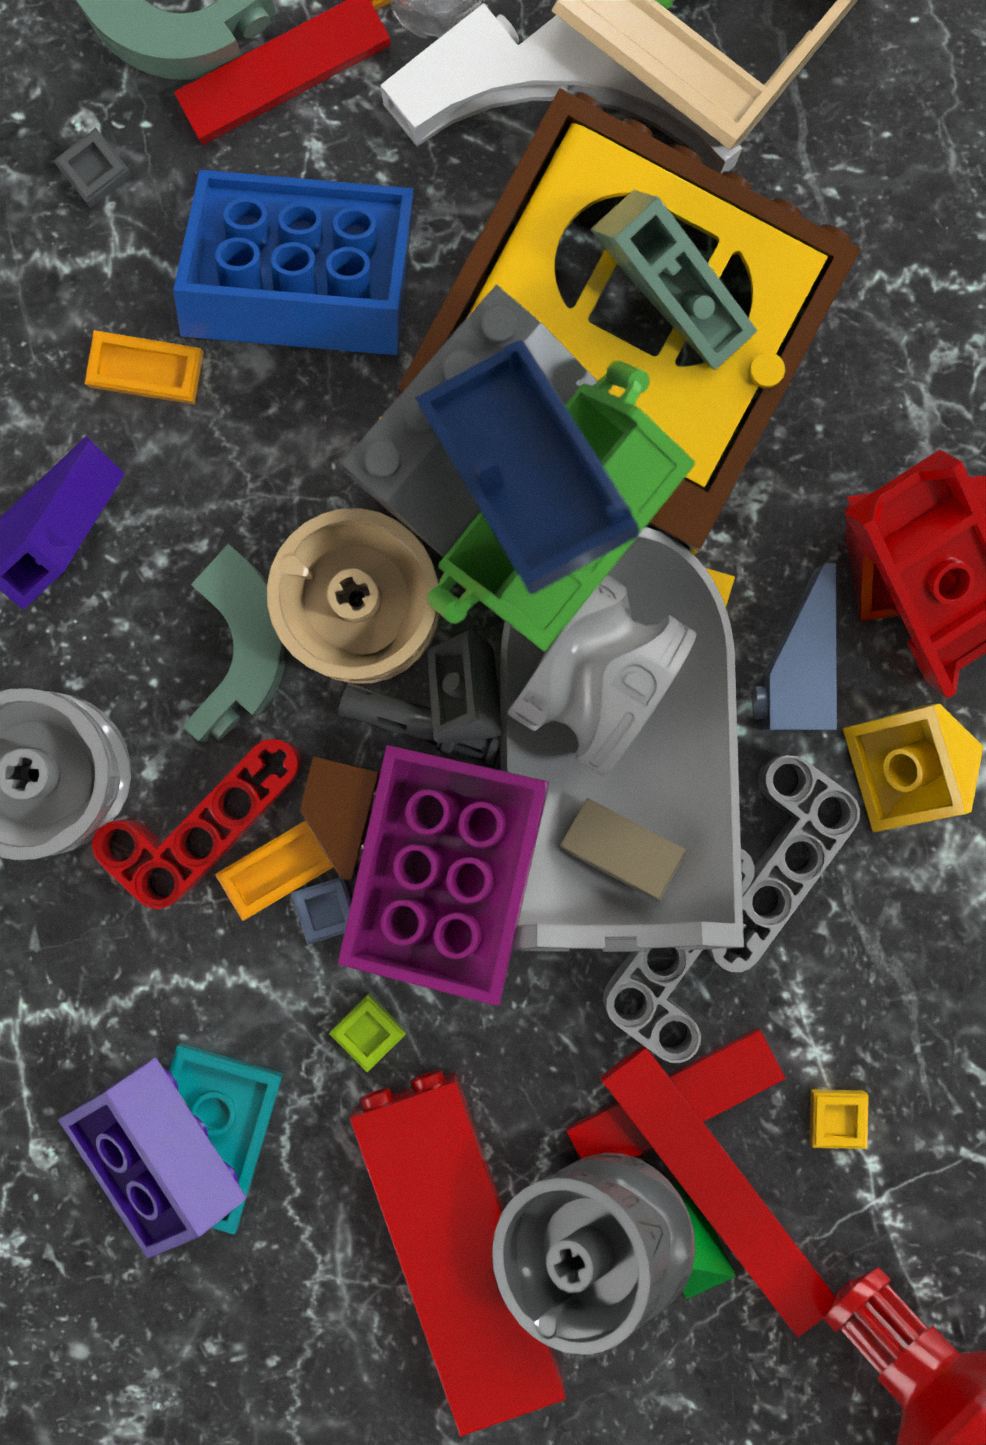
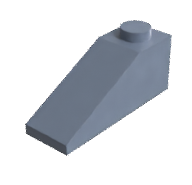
M824 563L814 570L761 677L762 686H755L753 689L754 719H762V731L837 730L836 563Z

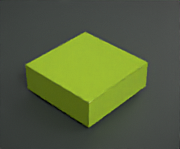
M368 993L329 1034L368 1072L406 1035L407 1031Z

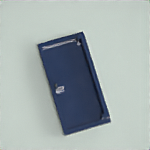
M520 340L509 344L504 350L415 398L420 410L438 437L453 466L461 476L529 594H535L633 540L640 534L638 523L634 519L628 504L524 341Z

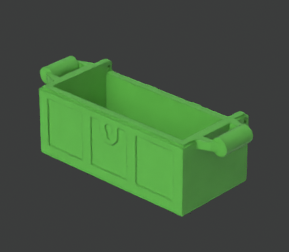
M615 361L608 366L606 374L593 386L586 383L581 384L565 404V407L628 504L641 533L691 471L696 462L639 407L634 405L639 395L647 390L650 380L647 372L622 361ZM613 385L625 389L620 398L608 393ZM480 511L439 563L438 567L444 574L437 587H434L428 593L427 601L435 611L451 623L461 622L465 618L467 610L478 601H481L545 652L636 538L535 594H529ZM456 583L466 589L460 599L450 592Z

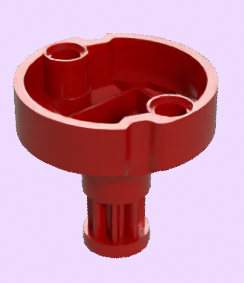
M880 1267L847 1282L839 1290L824 1320L836 1333L842 1331L880 1373L877 1379L900 1404L902 1415L897 1445H986V1350L964 1353L956 1350L934 1325L928 1328L889 1286L892 1280Z

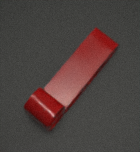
M268 739L261 741L251 749L163 842L137 820L124 819L108 822L100 827L93 837L92 849L94 857L109 874L144 906L161 909L177 903L202 880L298 779L303 768L301 752L294 744L287 740ZM284 751L287 757L282 764L288 771L285 775L273 773L260 784L270 790L265 796L261 787L254 781L246 778L245 774L249 771L252 777L260 776L270 764L265 758L267 752L280 754ZM235 787L245 790L251 799V809L242 819L230 815L225 806L227 794ZM196 827L205 829L212 837V850L205 858L197 857L188 847V836ZM119 829L130 833L134 840V852L128 859H121L112 850L111 840ZM157 867L166 869L174 878V890L168 897L156 894L151 888V874Z

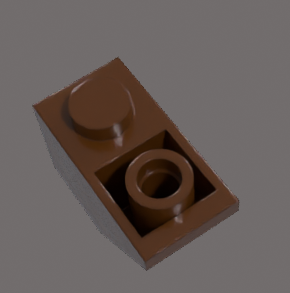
M313 756L300 812L339 877L352 880L356 876L357 868L359 869L380 771Z

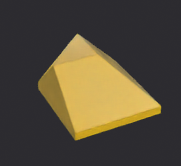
M941 704L921 705L843 728L873 833L972 812L984 746Z

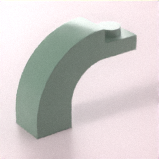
M76 0L95 33L116 56L140 71L175 80L199 79L242 56L237 41L242 37L252 38L260 34L269 25L271 18L277 15L273 0H217L208 7L191 13L163 11L146 0Z
M229 544L191 584L224 616L230 627L234 645L232 663L226 677L182 726L197 741L207 742L212 736L218 741L222 739L240 719V716L235 712L240 705L251 715H261L272 700L280 684L287 656V648L280 641L271 622L267 606L268 582L246 558Z

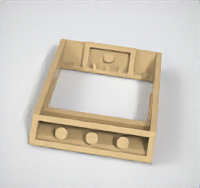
M557 0L551 11L731 150L743 142L858 0H837L812 31L809 29L764 85L655 0Z

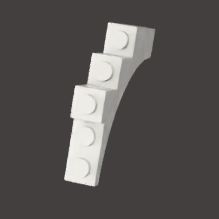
M483 3L380 85L384 106L416 146L421 145L451 124L491 108L528 101H553L559 88L572 95L575 92L585 93L598 101L597 105L600 107L617 110L655 126L682 146L697 153L701 157L703 165L720 174L724 171H730L735 167L742 150L740 145L729 150L557 15L521 44L517 45L519 37L511 23L501 14L495 17Z

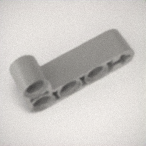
M777 755L769 758L762 764L758 772L757 783L761 793L791 817L755 865L754 878L742 896L743 914L746 918L762 927L756 933L747 926L743 932L745 947L739 955L730 951L723 957L726 954L727 948L707 950L709 956L721 968L730 972L741 973L749 970L758 962L854 831L860 819L859 805L851 793L798 756ZM785 764L792 766L798 775L797 787L788 795L780 794L773 784L775 771ZM833 797L841 805L842 816L838 823L827 828L819 820L818 808L826 798ZM802 841L808 846L810 860L803 869L791 871L786 864L785 853L793 843ZM772 886L778 895L776 908L771 913L758 915L752 905L753 896L760 888Z
M741 849L742 896L754 878L755 869L752 858L743 849ZM675 947V960L668 969L662 971L654 970L648 966L647 955L651 948H646V952H630L603 991V1003L609 1018L616 1026L661 1059L670 1063H682L690 1060L699 1049L701 1033L692 1017L668 997L702 950L681 951ZM627 988H635L643 993L641 1008L632 1014H622L614 1007L617 994ZM671 1021H680L687 1026V1035L684 1041L674 1047L661 1044L659 1033L662 1027Z

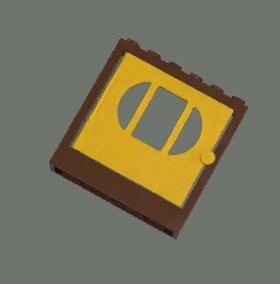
M559 88L398 387L399 394H402L460 327L467 314L469 316L497 284L538 319L597 381L606 374L608 366L615 361H622L647 372L650 380L647 390L639 395L634 405L639 407L696 463L646 527L674 538L695 555L705 542L861 248L850 243V236L843 230L828 224H823L820 227L801 217V211L794 204L781 198L769 200L752 191L751 184L740 175L729 171H724L720 174L703 165L701 157L691 149L682 145L670 147L653 138L650 129L642 123L630 118H625L621 121L604 112L603 108L597 105L598 101L582 92H575L572 95ZM633 190L659 197L673 217L717 240L718 245L708 264L718 278H720L732 255L738 254L741 257L751 284V307L748 318L757 329V332L716 370H713L705 362L684 367L676 365L675 360L685 343V339L674 327L659 355L651 356L591 324L588 318L617 266L612 256L605 249L573 308H568L565 305L555 278V256L558 244L569 224L582 211L602 200L627 196ZM816 279L821 281L782 355L779 357L776 353ZM613 385L609 393L620 398L625 389ZM757 388H763L709 491L703 490Z

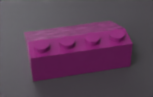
M387 745L338 965L499 1006L550 782Z

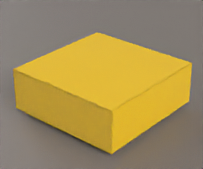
M810 1089L809 1144L812 1148L867 1149L868 1093L860 1090Z

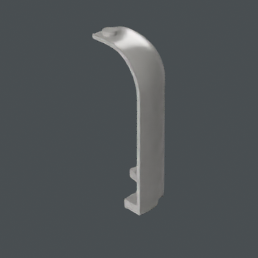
M645 527L608 575L626 586L632 619L643 624L657 623L669 614L694 630L697 636L684 663L657 707L633 742L607 774L601 776L575 759L579 745L576 734L568 725L553 721L543 724L536 731H532L506 714L527 678L544 654V651L506 621L504 623L500 650V719L502 729L500 735V767L502 771L550 782L512 951L569 952L570 949H602V952H646V948L677 947V950L684 951L744 947L736 676L732 628L719 590L702 563L692 552L674 538L660 531ZM587 798L686 849V856L660 902L561 850L560 844Z

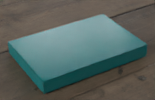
M179 1043L176 1047L169 1072L175 1078L178 1092L192 1114L204 1123L208 1131V1138L219 1156L235 1171L238 1185L247 1197L284 1073ZM246 1200L211 1228L235 1235Z

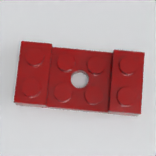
M939 449L846 509L844 513L864 555L876 564L911 637L907 644L925 682L948 699L957 692L960 670L986 653V515L963 462ZM958 568L959 574L955 585L950 590L940 593L939 583L943 575L951 569Z

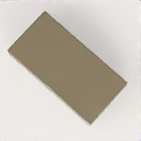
M589 798L584 802L560 844L561 850L657 902H660L686 856V849Z

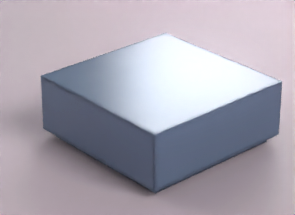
M337 877L291 893L307 945L345 933L352 902L346 879Z

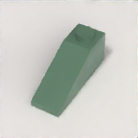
M633 190L591 229L626 276L711 369L716 370L757 332L752 322L659 197Z

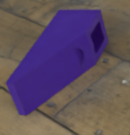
M87 436L0 517V591L23 610L64 572L125 475Z

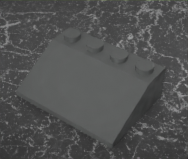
M497 284L341 463L346 474L443 558L481 510L453 466L415 398L504 350L509 344L520 340L525 342L564 405L581 384L586 383L593 386L597 382L538 319Z

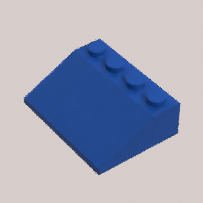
M199 170L173 289L180 336L398 355L404 312L414 188Z

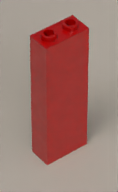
M438 1069L413 1078L411 1080L412 1088L392 1094L390 1088L387 1087L360 1097L359 1102L361 1106L353 1109L350 1121L460 1437L564 1401L566 1396L564 1379L553 1348L534 1338L517 1322L507 1308L498 1289L493 1269L492 1248L495 1230L504 1208L457 1073L454 1072L444 1076L442 1070Z

